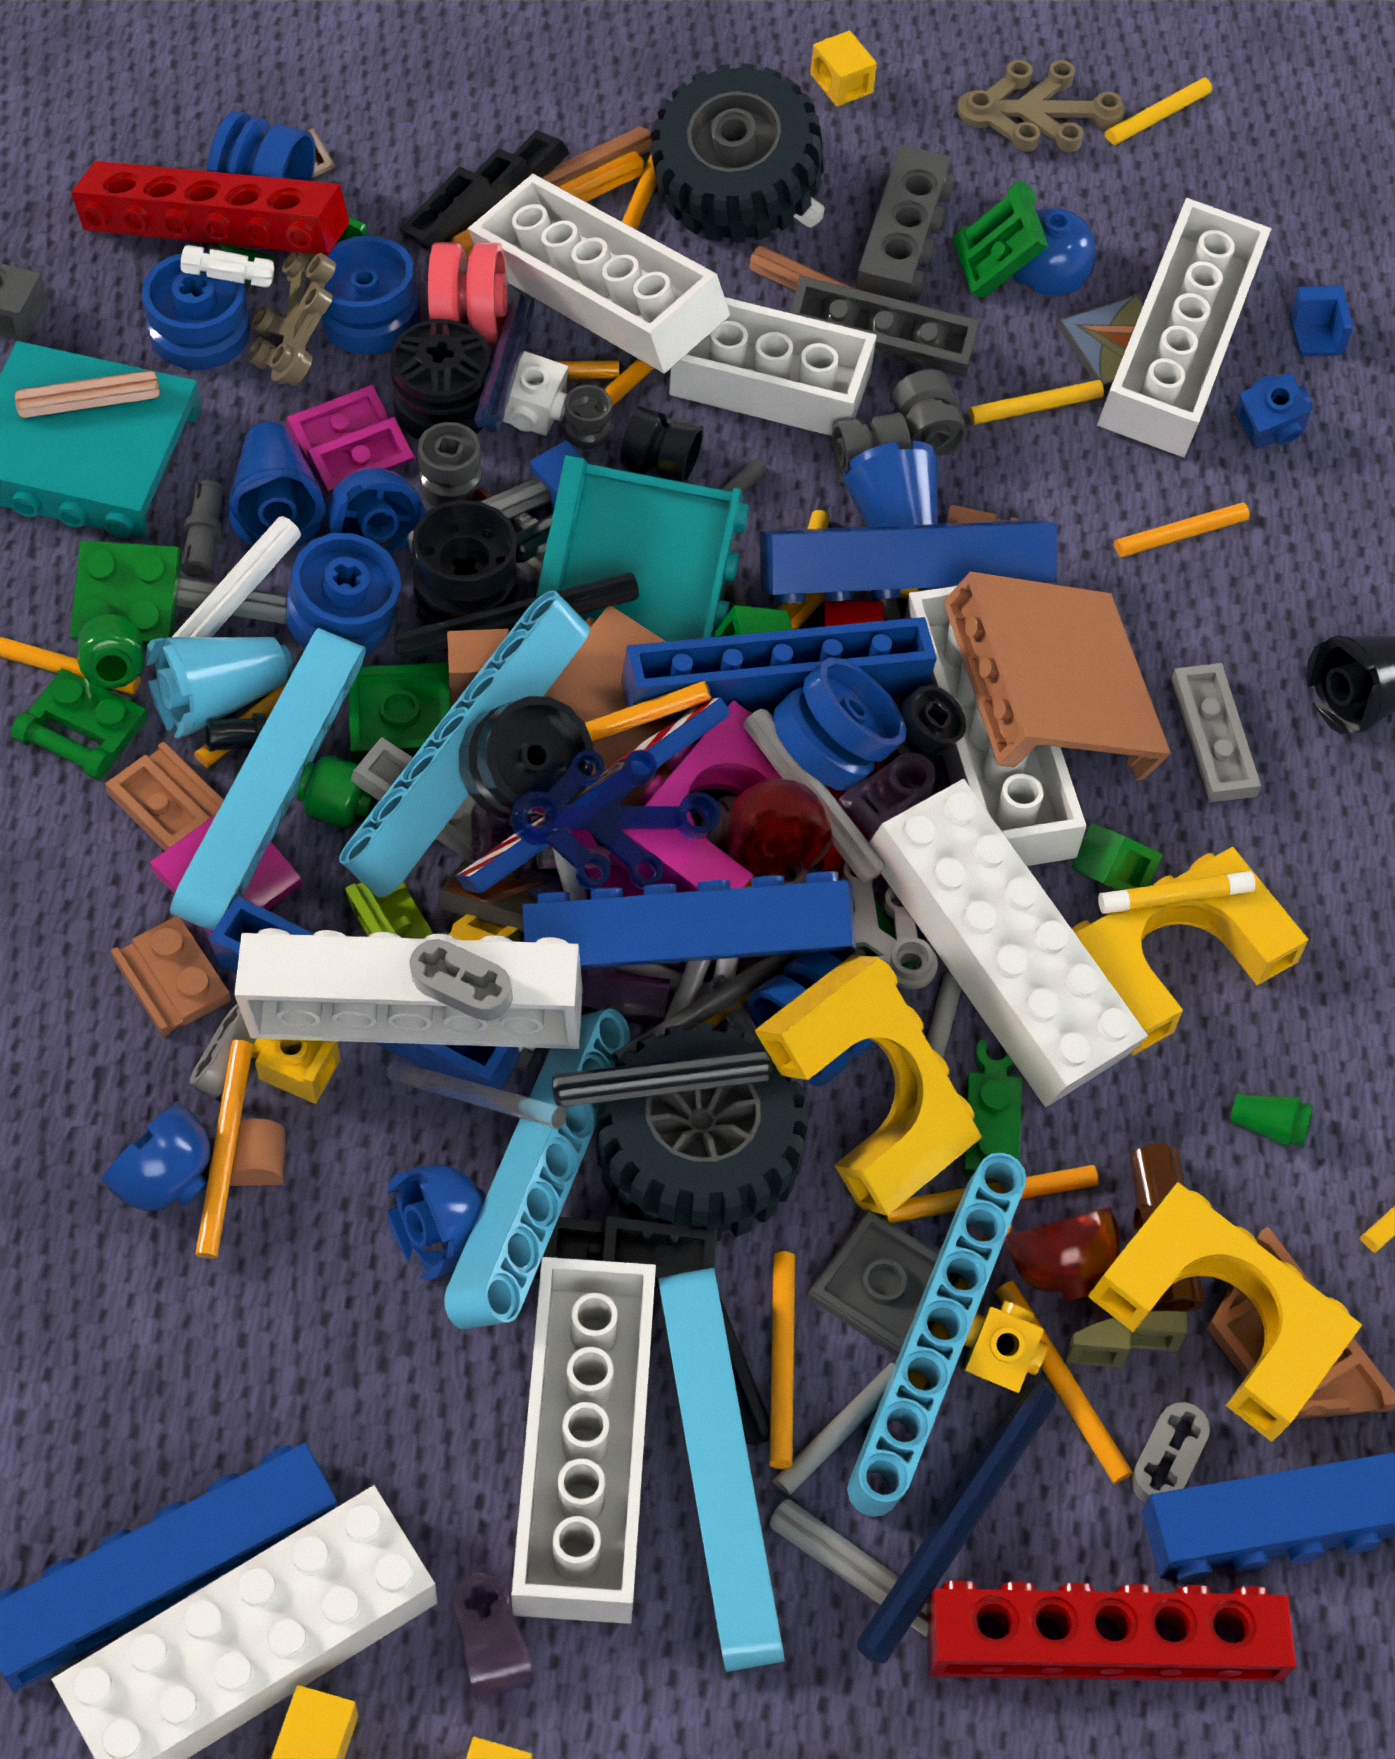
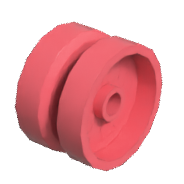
M436 242L432 245L428 270L429 320H454L469 325L483 336L488 347H496L508 308L506 264L501 243H476L470 252L468 262L466 254L459 243Z

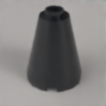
M1335 636L1314 647L1307 664L1308 688L1315 686L1317 696L1323 704L1313 703V705L1331 729L1340 734L1363 732L1395 711V636Z

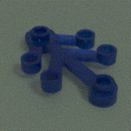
M583 750L574 757L570 770L547 793L532 791L518 798L511 810L510 822L515 834L524 842L532 845L548 843L576 869V879L581 886L586 889H598L606 882L610 875L611 868L608 860L600 854H591L568 831L569 829H587L629 868L628 875L630 881L636 887L644 889V886L656 885L661 879L664 872L663 863L656 855L645 853L620 829H679L688 838L702 839L710 835L718 825L721 818V810L717 801L712 796L703 792H694L687 795L679 806H618L636 786L647 784L656 773L657 762L654 756L645 750H636L630 753L622 766L621 772L588 806H565L582 786L595 784L604 771L602 757L595 751ZM580 761L591 762L595 766L596 773L593 775L583 774L578 768V763ZM631 762H643L648 768V774L637 775L631 768ZM531 812L542 814L546 820V825L534 827L528 821V814ZM687 813H699L703 818V826L695 827L691 825L687 820ZM590 863L597 865L601 869L602 877L599 879L589 878L585 874L584 866ZM641 863L649 864L654 869L655 876L651 879L643 878L638 873L637 865Z

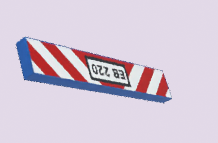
M721 697L711 698L708 702L691 707L590 779L586 789L572 804L550 813L541 814L457 874L456 878L465 891L485 892L551 844L549 838L551 831L558 828H568L571 830L729 717L728 714L731 712Z

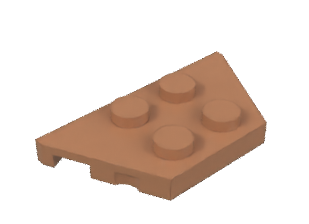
M1266 1227L1261 1230L1256 1239L1257 1243L1278 1260L1294 1266L1302 1274L1303 1279L1314 1287L1270 1228ZM1231 1284L1207 1330L1245 1380L1261 1356L1264 1345V1330L1259 1313L1253 1303L1243 1292ZM1353 1338L1294 1419L1390 1412L1395 1409V1391Z

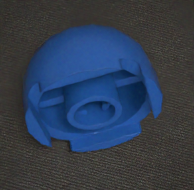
M1049 207L1036 210L1049 247L1012 275V277L1019 284L1023 282L1027 286L1033 287L1034 292L1042 295L1060 296L1075 292L1091 277L1096 262L1095 237L1086 221L1074 212L1062 208Z
M378 467L363 468L347 475L336 485L327 504V525L330 533H354L377 543L387 541L393 537L391 543L385 548L386 551L391 553L405 548L409 549L407 535L414 530V527L426 513V510L415 488L397 472Z
M176 1101L146 1127L148 1131L135 1144L133 1142L129 1144L101 1178L102 1182L109 1187V1190L130 1207L143 1211L163 1210L177 1200L184 1206H187L207 1185L208 1181L202 1176V1173L211 1160L212 1144L206 1128L188 1108H185L179 1101Z
M433 1164L395 1174L388 1185L387 1194L397 1191V1207L388 1210V1219L392 1234L408 1264L414 1248L426 1270V1273L420 1276L424 1280L436 1279L453 1273L487 1195L483 1190L477 1188L474 1182L462 1171L451 1166ZM441 1241L444 1251H427L421 1248Z

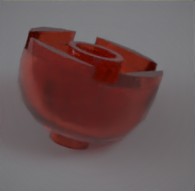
M768 778L750 786L734 800L726 819V837L730 857H733L737 863L755 877L787 876L786 867L800 862L803 863V868L806 870L815 866L827 856L834 843L829 815L823 801L807 785L794 780Z
M1111 1207L1006 1236L1011 1259L1023 1280L1030 1287L1043 1293L1061 1291L1064 1302L1088 1296L1095 1287L1094 1282L1102 1278L1119 1256L1121 1246L1118 1226Z

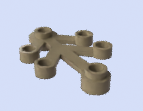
M1013 60L1007 65L1004 78L987 91L974 90L963 94L958 101L957 107L958 114L965 124L973 128L990 126L1011 140L1013 146L1023 152H1030L1037 148L1040 132L1053 140L1056 146L1064 152H1075L1081 147L1084 134L1082 127L1072 122L1060 124L1052 118H1089L1094 126L1108 130L1122 122L1125 112V106L1121 97L1109 91L1100 93L1093 101L1048 100L1059 90L1071 87L1073 83L1075 68L1070 62L1065 60L1054 61L1050 65L1048 77L1019 100H1004L1016 89L1028 87L1031 81L1032 66L1024 60ZM1008 117H1019L1025 122L1016 124Z
M290 252L282 266V272L287 274V280L291 283L286 318L281 317L279 313L263 305L257 310L250 324L252 330L265 338L270 335L283 338V343L276 348L275 345L266 339L258 337L250 345L246 354V360L259 369H264L266 366L272 368L271 378L280 385L287 383L293 387L299 384L307 374L312 363V355L305 350V345L320 318L331 304L332 294L325 290L324 286L331 279L336 269V262L323 253L315 255Z

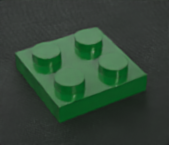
M80 541L70 637L77 641L78 633L87 621L95 616L108 613L121 615L131 620L140 630L143 645L147 646L153 639L172 637L174 635L182 556L179 547Z
M448 662L363 666L360 668L348 693L352 762H361L381 737L411 757L415 756L450 710Z

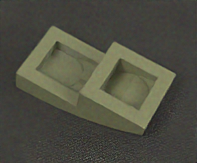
M1149 1312L1134 1332L1115 1318L1092 1324L1073 1334L1066 1351V1363L1122 1368L1131 1348L1178 1352L1187 1335V1312Z

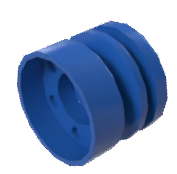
M232 111L223 119L217 129L210 148L206 171L312 181L316 156L315 141L311 132L278 123L271 128L267 119L260 117L252 118L250 114Z

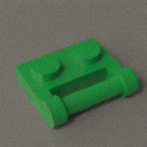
M1022 180L1012 185L1007 191L1008 195L970 227L963 226L952 236L972 295L977 297L989 295L1049 247L1033 204L1036 201L1035 194L1031 187Z
M62 668L28 712L20 713L15 719L11 728V737L24 745H29L32 742L83 767L84 774L101 781L149 717L146 708L105 688L98 687L88 680ZM49 719L101 746L95 747L92 750L43 725Z

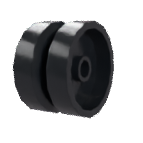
M528 696L481 713L466 729L459 747V773L467 793L483 810L501 818L524 819L538 814L550 813L572 804L586 789L594 768L593 742L584 721L570 706L551 697Z

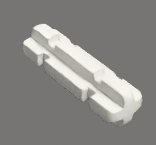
M186 245L181 255V271L186 274L200 276L202 271L207 272L206 277L241 284H244L246 279L251 280L252 286L263 288L270 287L273 281L274 262L269 259L255 257L253 262L248 261L247 255L210 249V253H204L203 247Z

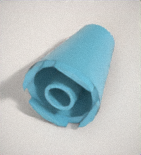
M161 637L153 639L148 643L145 656L146 666L155 664L157 679L148 681L155 708L167 731H171L176 724L177 731L174 737L177 739L189 736L206 727L207 719L220 720L273 692L287 683L288 674H291L293 671L292 658L288 648L285 645H280L274 637Z

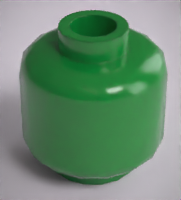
M116 614L98 615L87 621L79 631L77 638V661L81 673L89 682L101 688L114 689L124 687L134 681L142 671L144 663V648L140 630L131 620Z
M332 755L322 756L316 764L309 762L302 774L297 792V801L303 802L305 814L311 819L342 829L350 828L357 821L359 815L367 818L371 813L375 798L350 780L354 769L359 764Z

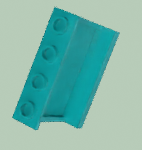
M16 341L0 374V506L12 508L18 514L26 517H35L39 514L56 518L70 527L79 528L87 525L105 529L109 534L119 538H127L132 535L146 539L148 530L145 515L186 421L196 423L202 409L197 380L155 371L160 391L159 397L156 399L21 418L17 413L14 398L15 391L18 389L147 371L148 369Z
M565 455L536 597L552 590L560 591L625 573H633L637 580L639 597L636 600L612 607L666 642L712 638L729 613L730 602L724 601L722 598L726 581L735 582L740 553L732 552L736 532L745 533L750 504L742 503V491L738 488H733V492L591 465L587 464L583 458ZM606 608L583 613L579 616L584 621L590 616L597 620Z

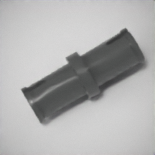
M202 480V483L197 482L195 484L191 514L184 521L183 533L186 536V543L180 569L186 575L202 576L203 569L207 577L211 575L215 543L222 537L223 526L219 520L225 488L212 480Z

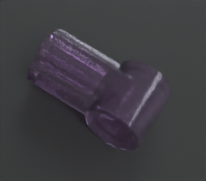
M613 967L581 969L583 986L581 1015L611 1008L619 1011L629 1023L657 1026L664 1021L667 1011L670 979L615 972Z

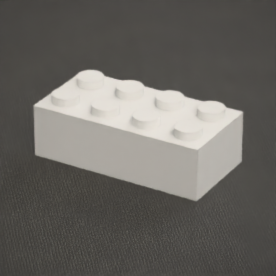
M725 297L730 316L671 367L669 391L671 396L832 436L833 425L836 421L856 419L872 371L877 335Z

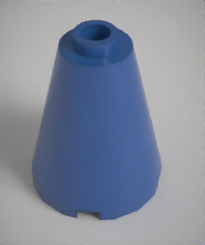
M263 422L252 427L246 434L228 501V518L234 533L245 543L253 546L278 517L284 516L290 519L299 528L301 533L300 538L291 548L301 546L316 536L320 530V522L326 514L325 497L290 431L279 423Z
M912 441L914 449L899 450L898 442H891L870 448L849 461L851 470L849 472L843 470L842 473L844 483L867 527L938 524V461L932 445L922 441Z

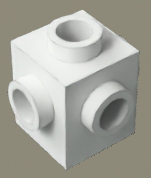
M524 351L518 365L503 422L512 424L521 431H532L547 436L554 420L561 421L565 415V399L568 395V366Z

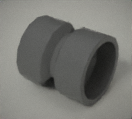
M931 369L918 371L908 375L896 385L893 390L892 400L896 412L902 413L906 420L911 439V449H914L912 441H922L932 445L936 456L952 454L962 446L967 438L968 431L957 405L951 382L945 373Z
M902 413L874 416L869 425H866L861 418L836 421L832 430L833 455L841 482H844L843 470L847 472L851 470L849 461L870 448L886 443L898 442L899 450L911 449L909 429Z
M454 422L435 424L424 431L418 443L420 489L424 499L434 507L456 500L472 501L474 491L482 486L480 468L481 446L477 434L469 427Z

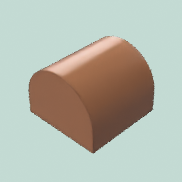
M267 1119L241 1120L230 1186L284 1185L286 1133L281 1124Z

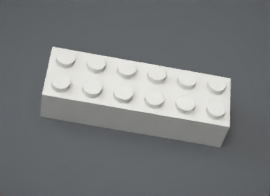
M535 174L530 175L468 228L474 245L476 243H501L505 256L508 283L664 374L730 316L716 273Z
M1186 198L1112 383L1097 426L1183 458L1185 457L1201 419L1271 228Z
M957 586L909 593L905 619L925 617L937 656L928 685L942 688L951 694L960 704L966 717L964 736L942 754L951 785L963 778L1026 866L1076 858L1085 833L1086 823L1061 747L1037 744L1015 768L998 766L943 602Z
M964 778L881 824L869 844L885 863V869L881 873L1045 1108L1128 1056L1148 1036Z
M274 928L260 930L258 934H241L234 995L250 1038L579 1049L583 986L578 944H568L567 941L560 938L547 937L541 938L536 942H513L511 939L503 936H486L480 941L457 940L453 936L446 934H431L426 936L425 939L401 938L389 932H376L369 937H350L332 930L318 931L314 935H290L284 930ZM439 939L499 965L510 977L513 995L510 1008L501 1017L495 1020L484 1021L426 996L416 988L410 971L412 952L418 945L428 940ZM440 959L436 965L425 964L427 975L430 978H433L434 974L438 971L456 977L447 971L446 963L443 959ZM467 982L476 989L479 1001H483L487 995L498 996L496 985L493 982H489L485 988H479Z
M542 1257L513 1573L512 1616L631 1624L656 1265Z
M373 1485L52 1678V1681L95 1759H188L294 1693L297 1685H307L436 1605V1586L383 1498Z

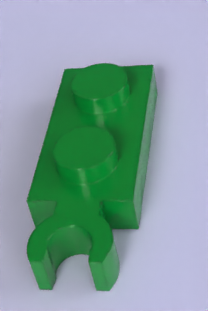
M986 1040L978 1042L974 1054L975 1064L983 1073L969 1072L967 1077L966 1101L974 1111L975 1117L973 1121L982 1135L979 1141L964 1152L963 1176L969 1177L973 1176L982 1160L990 1154H1009L1020 1162L1022 1077L1007 1076L1014 1062L1006 1051L1004 1053L1005 1058L1002 1060H993L988 1057L986 1053Z

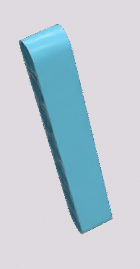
M556 591L546 592L529 606L341 851L340 863L377 897H385L398 888L469 795L459 773V747L466 729L481 713L528 696L543 697L589 636L590 626Z
M321 628L316 629L180 881L171 903V915L213 932L236 896H243L298 791L305 767L309 762H313L360 671L366 647Z
M608 1008L581 1015L579 1049L550 1048L482 1205L478 1219L472 1228L446 1289L444 1301L447 1316L453 1325L460 1329H472L511 1322L516 1319L523 1306L597 1125L598 1103L567 1107L556 1106L552 1091L553 1076L561 1073L615 1067L612 1054L630 1042L627 1021L616 1009Z
M994 1153L985 1157L965 1187L849 1479L847 1488L849 1500L854 1508L863 1515L871 1517L885 1515L894 1508L910 1486L1025 1188L1026 1174L1024 1167L1019 1160L1009 1154ZM985 1179L997 1180L1003 1185L1006 1193L994 1192L988 1187ZM973 1225L982 1229L988 1241L982 1242L971 1237L967 1232L966 1226ZM946 1273L961 1275L967 1281L969 1290H960L952 1286ZM934 1321L944 1325L949 1332L950 1339L942 1340L933 1336L928 1329L927 1322ZM917 1371L925 1375L930 1382L931 1390L924 1391L914 1387L908 1380L907 1372ZM896 1421L906 1426L910 1432L911 1441L901 1442L893 1438L888 1431L887 1422ZM874 1472L884 1476L890 1483L891 1494L882 1495L873 1491L867 1483L866 1474Z
M708 1268L659 1277L663 1311L725 1671L730 1672L784 1662V1652L715 1269Z

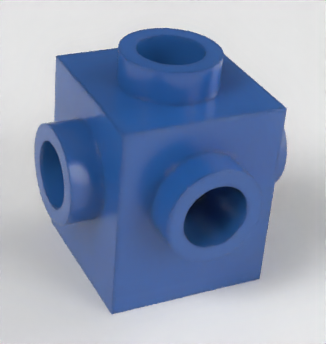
M1289 372L1277 378L1275 375L1262 377L1254 382L1250 389L1240 392L1234 412L1254 449L1275 442L1278 445H1285L1299 438L1303 431H1305L1313 405L1304 385L1298 386L1292 373Z

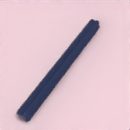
M521 292L514 293L510 304H508L507 315L503 320L475 415L477 426H486L489 432L497 431L501 420L504 419L535 307V301L532 296L524 298Z
M1044 1383L1027 1384L857 1640V1649L870 1662L884 1664L889 1660L934 1588L940 1582L1056 1404V1395Z

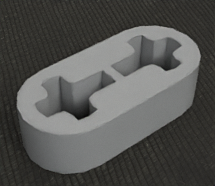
M439 939L428 940L418 945L412 952L410 958L412 979L416 988L426 996L484 1021L495 1020L504 1015L510 1008L513 1000L510 977L499 965ZM440 959L445 960L447 971L456 977L438 971L434 974L433 978H430L427 975L425 964L436 965ZM467 982L479 988H485L489 982H493L496 985L498 996L487 995L483 1001H479L476 989Z
M238 1003L225 1016L190 1077V1084L211 1099H215L223 1093L231 1042L233 1040H244L254 1044L256 1039L250 1038Z
M1186 1402L1174 1403L1168 1406L1160 1415L1133 1469L1131 1477L1133 1491L1145 1504L1151 1494L1184 1489L1210 1433L1209 1420L1197 1406ZM1181 1419H1184L1191 1423L1189 1432L1197 1437V1439L1191 1436L1186 1437L1180 1449L1177 1450L1169 1446L1175 1434V1428L1168 1423L1177 1425ZM1163 1458L1172 1463L1166 1480L1174 1486L1164 1484L1160 1491L1149 1486L1151 1476L1144 1472V1470L1154 1473Z

